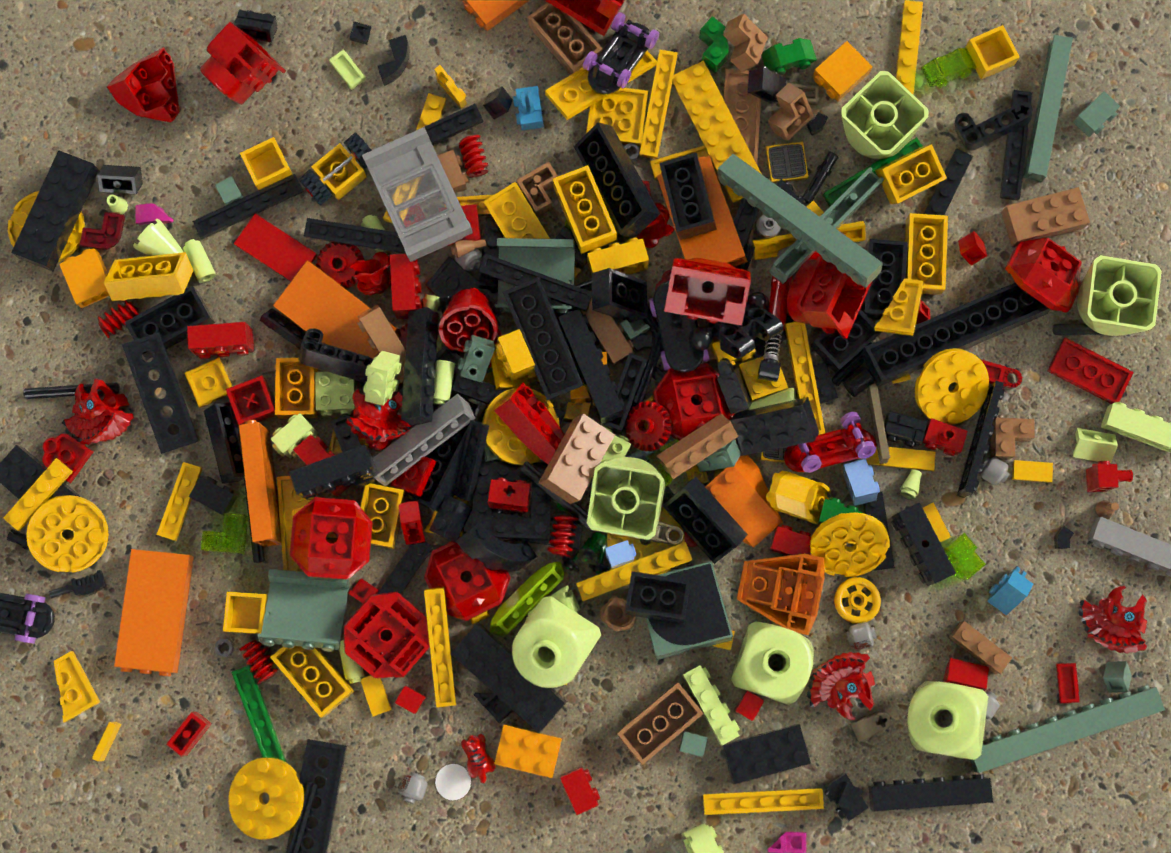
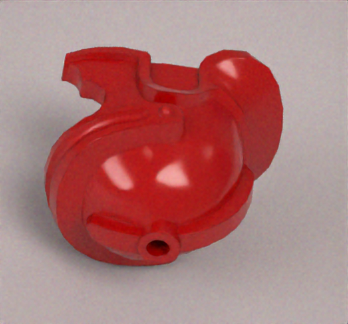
M655 203L660 215L635 237L638 239L643 238L646 248L657 246L660 238L670 236L675 230L673 226L667 224L670 214L667 208L660 203Z
M377 252L373 255L372 259L366 261L364 259L358 260L350 264V269L361 272V274H357L353 278L358 280L357 288L362 294H381L390 285L391 274L387 270V267L390 265V257L386 253Z

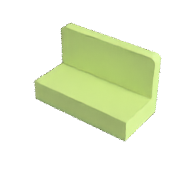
M1077 428L1075 433L1077 443L1073 451V457L1097 462L1110 461L1111 463L1118 447L1116 435Z

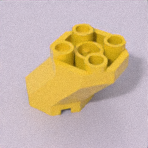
M788 471L775 472L772 476L770 491L766 495V500L770 502V507L777 512L818 524L824 500H829L827 492L830 493V488L824 483L816 482Z

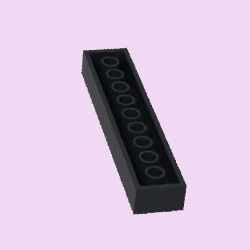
M1015 282L917 324L914 336L894 334L864 347L861 355L877 387H880L924 368L923 365L927 360L938 352L953 348L966 350L1048 314L1051 309L1025 292Z

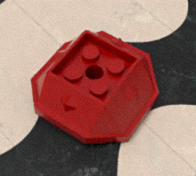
M1049 238L1020 242L1015 247L1005 267V270L1012 275L1013 280L1021 289L1051 310L1067 313L1072 308L1081 286L1080 273L1082 262L1067 252L1065 246H1059Z
M707 363L700 364L695 370L685 373L677 372L670 368L652 394L654 402L661 404L668 411L672 421L670 436L678 441L720 414L724 415L728 420H731L735 414L730 413L717 378L720 374ZM691 399H697L700 405H694Z
M315 497L293 515L289 556L307 577L348 580L369 562L373 522L355 500ZM328 533L336 534L337 541L335 543L327 542L326 535Z
M451 541L432 551L424 579L429 589L444 587L447 615L468 621L502 604L511 577L507 570L499 569L496 571L485 567L483 562L477 558L472 559L467 555L457 542ZM470 572L472 579L469 582H463V573Z
M398 592L370 595L343 625L345 654L374 678L404 677L430 647L427 617ZM390 630V635L388 638H381V632Z

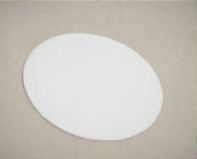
M449 764L438 772L435 781L436 788L442 797L448 800H458L468 793L471 786V778L463 766Z

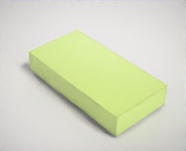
M344 49L329 59L331 65L351 90L366 80Z

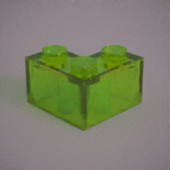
M224 513L222 532H202L201 550L212 553L244 555L248 516L245 514Z
M965 533L955 536L943 547L956 572L955 575L960 580L970 579L986 565L974 551L977 549V546Z

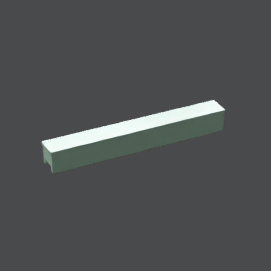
M1054 35L1053 41L1050 40L1023 178L1042 182L1047 177L1073 37Z
M869 167L820 217L838 229L881 186L884 178H879L872 172L873 169ZM796 240L773 263L769 272L784 284L816 251L810 250L803 241Z

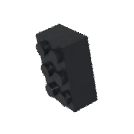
M611 268L592 273V310L624 321L627 320L630 323L648 318L647 281Z
M860 309L847 339H843L837 330L832 334L823 332L813 341L811 347L837 374L863 351L864 347L877 339L882 332L875 331L874 327L876 325Z
M632 571L625 614L685 624L691 581Z

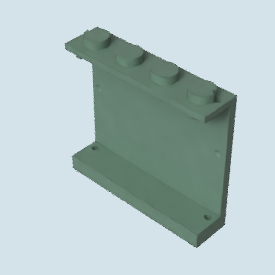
M497 238L499 259L574 285V239ZM498 280V302L495 304V307L500 309V312H511L503 291L516 286ZM549 298L553 310H557V313L567 314L569 310H573L572 306Z
M269 569L270 587L262 632L258 634L260 643L266 646L280 644L286 648L302 646V648L307 650L322 648V650L328 652L334 649L339 650L350 585L349 579L307 577L304 572Z

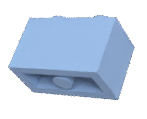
M861 459L843 464L842 473L854 506L876 501L880 488L878 482L873 480V468L871 465H868L867 460Z
M628 540L605 548V554L611 570L634 561L636 551L633 543L629 544Z

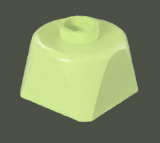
M880 71L842 107L843 126L848 142L858 153L873 159H884L896 155L915 135L929 114L928 108L888 71Z
M1100 255L1091 264L1079 288L1077 307L1082 320L1095 332L1110 336L1128 335L1150 330L1156 323L1161 269L1156 264Z
M622 457L599 464L594 470L587 517L588 526L591 530L646 540L651 539L656 534L665 491L663 477L650 463L638 458ZM622 490H629L636 497L627 499L623 496Z
M544 597L513 640L512 656L515 666L525 679L540 687L555 688L570 683L574 680L601 636L600 629L553 597Z
M755 621L747 627L731 681L735 687L790 705L796 702L809 680L814 659L813 646L809 639L795 631ZM777 653L783 659V667L780 671H774L769 667L768 659L772 654Z
M925 681L922 683L911 699L907 718L908 732L914 748L918 751L972 760L977 759L982 753L988 704L987 694L981 689L937 681ZM943 710H948L952 714L953 720L950 726L942 728L939 725L938 717Z

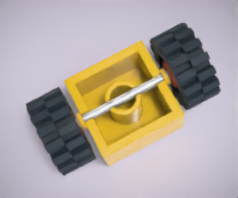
M354 133L344 141V145L351 154L339 143L311 166L314 172L310 169L298 179L319 205L327 201L332 196L331 193L339 201L367 178L363 168H367V165L362 155L372 150L357 133Z

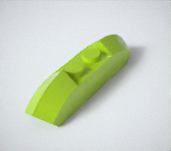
M561 562L549 563L532 574L496 611L491 621L489 632L500 636L507 635L527 616L528 612L535 608L541 599L546 597L563 580L564 570Z

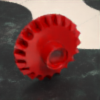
M330 242L325 244V247L320 250L316 266L341 286L349 288L358 282L353 276L361 274L360 271L350 269V264L363 260L364 257L357 246ZM341 259L342 266L337 269L336 261Z
M652 401L641 402L633 406L626 419L625 435L628 437L629 442L641 451L658 450L665 445L671 435L672 421L668 411L661 404ZM645 422L648 423V428L646 431L644 429Z

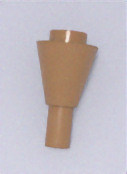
M485 239L478 241L458 240L450 244L452 255H456L459 258L477 248L486 247Z
M1107 500L1100 501L1096 505V514L1099 517L1110 519L1113 517L1115 510L1119 509V504L1111 503Z

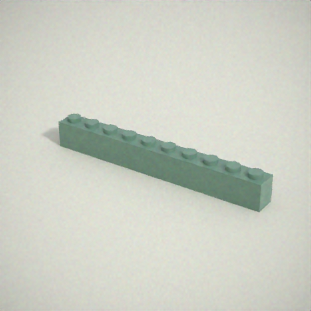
M732 154L718 168V179L723 185L733 189L736 195L744 197L751 206L760 209L766 217L775 220L781 228L791 232L794 238L806 243L810 250L818 252L825 261L833 263L841 273L849 275L856 284H861L866 288L881 273L882 262L735 154Z
M1144 685L1138 687L1137 692L1131 693L1128 691L1118 694L1119 698L1112 699V697L1102 699L1099 705L1087 704L1082 706L1083 710L1075 712L1074 709L1064 712V716L1060 718L1056 716L1046 718L1045 723L1038 724V722L1028 724L1025 730L1020 731L1017 728L1008 731L1009 735L1001 737V734L989 738V742L983 743L981 756L975 760L970 759L973 770L976 773H981L1164 711L1165 708L1157 687Z

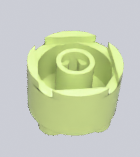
M703 823L682 833V836L687 838L683 841L688 853H724L722 847L716 844L714 838L717 836L712 826L709 827Z

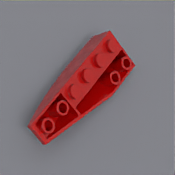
M522 382L497 406L494 412L520 441L545 463L549 464L565 434L547 410L545 404L539 401L533 394V391Z

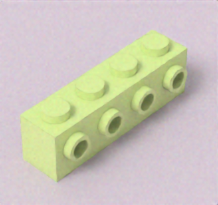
M1115 402L1107 406L1101 428L1171 453V422H1165L1159 416L1153 415L1151 417L1146 415L1140 409H1129L1124 403Z
M699 665L684 673L682 676L720 745H724L737 738L740 728L735 720H730L728 716L730 710L725 702L721 703L718 696L721 694L716 685L712 686L708 679L711 676L706 667L702 668Z

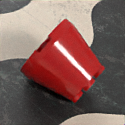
M477 288L461 290L452 296L439 323L440 338L452 351L464 352L466 340L470 341L471 335L494 341L498 332L497 320L485 295L479 292Z

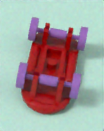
M849 412L841 418V424L845 429L819 434L813 442L787 447L784 461L786 466L792 471L810 473L831 465L859 458H868L876 452L877 442L871 433L862 429L858 413Z

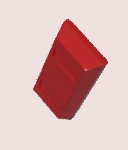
M1076 663L1056 664L1059 702L1080 703Z

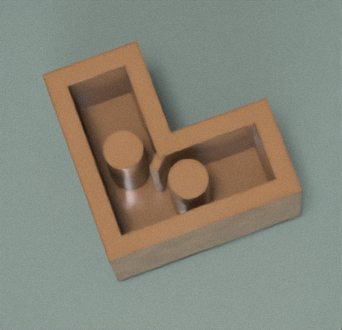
M742 14L728 21L723 33L735 46L730 61L741 72L758 65L768 39L745 14Z
M790 83L776 94L781 108L768 119L773 133L786 141H789L814 117L804 91Z
M549 162L516 180L517 185L537 218L552 209V202L546 191L553 188V178L558 176Z
M994 418L992 423L994 431L990 437V458L997 457L1001 460L1014 458L1015 441L1029 442L1035 438L1034 419Z

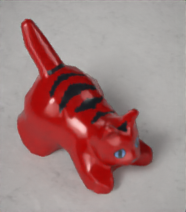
M479 734L478 737L470 735L467 740L464 739L461 742L468 758L467 772L471 778L478 776L480 782L485 784L486 774L493 772L496 764H494V759L486 752V739L484 735Z

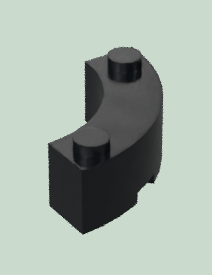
M481 523L470 529L456 541L472 559L477 558L484 563L485 567L496 571L499 569L507 570V572L517 571L538 557L527 541L520 544L503 542L490 534Z

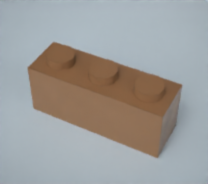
M965 621L959 622L948 636L950 640L984 666H988L989 670L995 674H1001L1012 659L1011 656Z

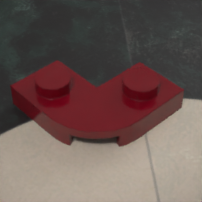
M105 212L101 230L83 227L80 246L97 250H107L114 247L121 239L125 216L123 214Z

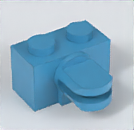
M538 86L516 89V96H513L514 107H518L519 113L516 114L517 125L521 124L522 131L544 128Z
M1018 566L1009 575L1004 574L999 584L995 583L989 590L991 595L987 602L1005 615L1009 614L1028 596L1033 586V583L1025 578L1027 572L1022 571L1019 574L1021 568Z

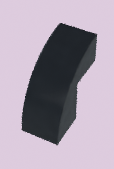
M406 35L388 40L395 60L377 66L384 86L399 78L407 67L410 49Z

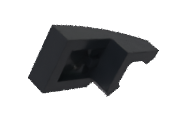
M475 692L473 694L499 724L513 712L495 693Z

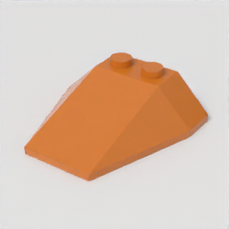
M740 455L735 466L724 469L705 486L748 534L743 542L753 548L782 523L779 513L770 507V502L766 500L769 490L759 467L748 455Z
M798 554L744 561L737 600L781 627L800 634L809 635L817 617L824 583V558L808 554Z

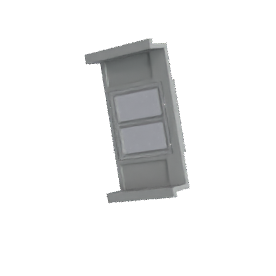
M425 127L362 155L410 262L473 233Z

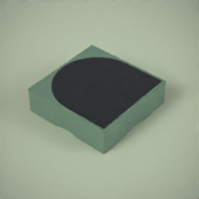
M712 561L658 575L690 580L691 584L685 624L646 618L656 660L679 655L694 648H705L732 641L733 634Z

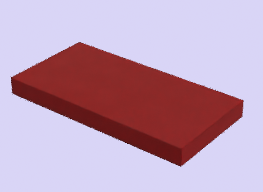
M256 213L234 242L235 246L290 282L307 260L312 263L317 257V253Z
M1066 337L1063 338L1047 372L1110 404L1120 402L1134 373Z

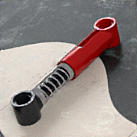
M772 275L768 312L782 322L784 330L787 316V295L793 275L784 284ZM781 333L765 341V354L760 362L758 379L778 382L781 363L778 362Z

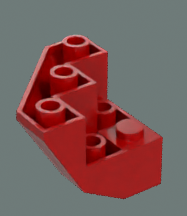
M164 47L129 66L107 86L116 102L136 116L172 122L180 113L174 63Z

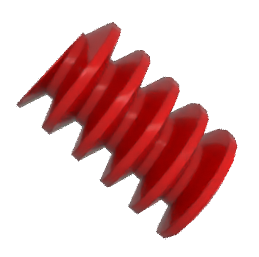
M480 135L467 136L459 142L460 152L463 156L462 159L465 163L467 176L479 177L488 173V170H484V168L488 167V163H482V161L486 160V156H480L485 151L484 149H478L483 144L482 142H476L481 138Z
M124 300V307L118 303L117 311L110 308L112 314L109 315L107 312H104L105 319L100 316L97 317L100 328L108 338H110L109 332L116 335V328L122 331V323L126 325L125 322L128 319L139 315V312L131 302Z
M566 515L554 517L553 520L558 524L552 525L556 532H551V536L555 539L549 540V543L554 546L548 548L550 553L571 557L566 554V552L573 550L568 547V544L574 543L569 537L576 535L571 529L577 528L572 521H577L579 518Z
M254 640L245 644L239 650L246 651L243 654V658H249L246 663L247 665H253L250 668L251 672L257 671L253 677L255 679L261 678L257 683L259 684L273 677L278 668H271L275 662L267 661L271 657V654L264 655L268 649L260 648L262 643Z

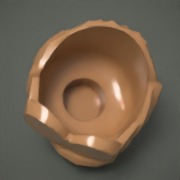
M613 596L600 610V619L615 631L631 629L637 617L626 615L627 599Z

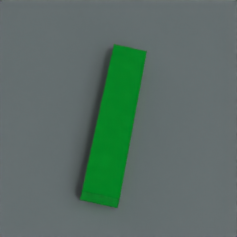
M917 137L914 138L896 155L876 161L823 193L822 196L828 205L831 206L869 167L877 175L875 170L923 145Z
M247 665L232 671L231 673L262 758H276L286 762L265 701L257 684L258 682L253 677L255 674L250 671L252 666Z

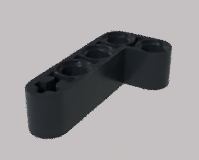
M1022 102L978 125H975L969 114L960 113L955 118V131L963 146L967 150L973 151L1028 124L1032 119L1033 109L1029 103ZM1009 120L1011 123L1004 125L1002 121ZM967 122L968 125L962 127L959 125V123ZM990 128L993 129L994 132L989 134L986 133L984 130ZM970 137H974L977 140L975 142H969L967 139Z
M312 328L306 331L298 357L301 364L361 382H367L368 376L365 375L368 364L370 365L373 362L372 358L322 343L323 333L318 329Z

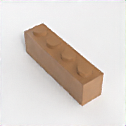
M591 299L587 312L580 311L582 315H586L589 329L597 336L599 345L604 352H607L609 361L615 367L625 361L629 353L633 354L634 346L630 339H625L623 336L625 332L619 323L616 324L612 316L592 310Z
M375 305L357 316L360 320L357 324L363 333L365 331L368 333L370 338L367 341L372 349L377 348L379 353L385 351L400 355L399 363L402 364L397 380L401 384L404 382L406 350L380 307Z
M720 414L658 454L657 458L664 470L674 479L739 436L731 421Z

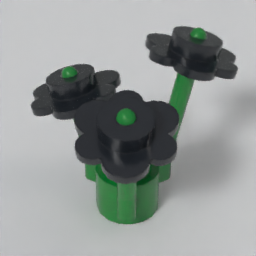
M594 532L592 537L587 539L584 546L579 549L572 560L562 557L563 565L569 571L579 572V567L575 564L579 558L585 564H589L588 567L597 574L609 571V567L602 564L605 548H607L605 545L607 537L602 533ZM599 551H601V552H600V556H599V560H598V562H597L598 556H597V554H594V552H599Z

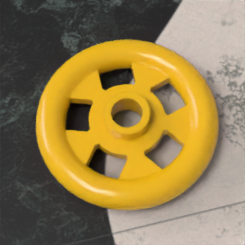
M853 577L839 585L835 592L834 604L838 614L844 620L858 624L869 622L877 615L881 605V597L877 587L871 581L861 577ZM854 585L856 591L849 594L847 588ZM864 587L871 592L868 597L861 592ZM855 597L860 598L859 604L854 603ZM842 598H848L849 606L843 607ZM867 601L873 604L870 611L864 609ZM852 609L860 610V615H851Z

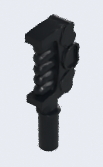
M98 570L94 575L91 574L85 578L71 579L72 584L51 590L49 595L51 598H55L73 591L77 596L96 594L97 591L106 587L104 575L101 570Z

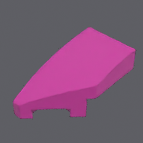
M156 204L136 205L135 223L138 225L156 223V219H159L163 224L173 222V219Z
M785 832L768 849V852L807 853V832Z

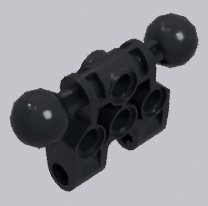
M754 292L747 297L742 325L718 321V323H709V328L701 326L694 328L690 332L689 343L695 350L704 351L712 345L713 337H716L720 340V349L736 359H740L755 349L752 337L756 336L768 341L783 331V324L776 316L767 311L769 307L768 297L764 293Z

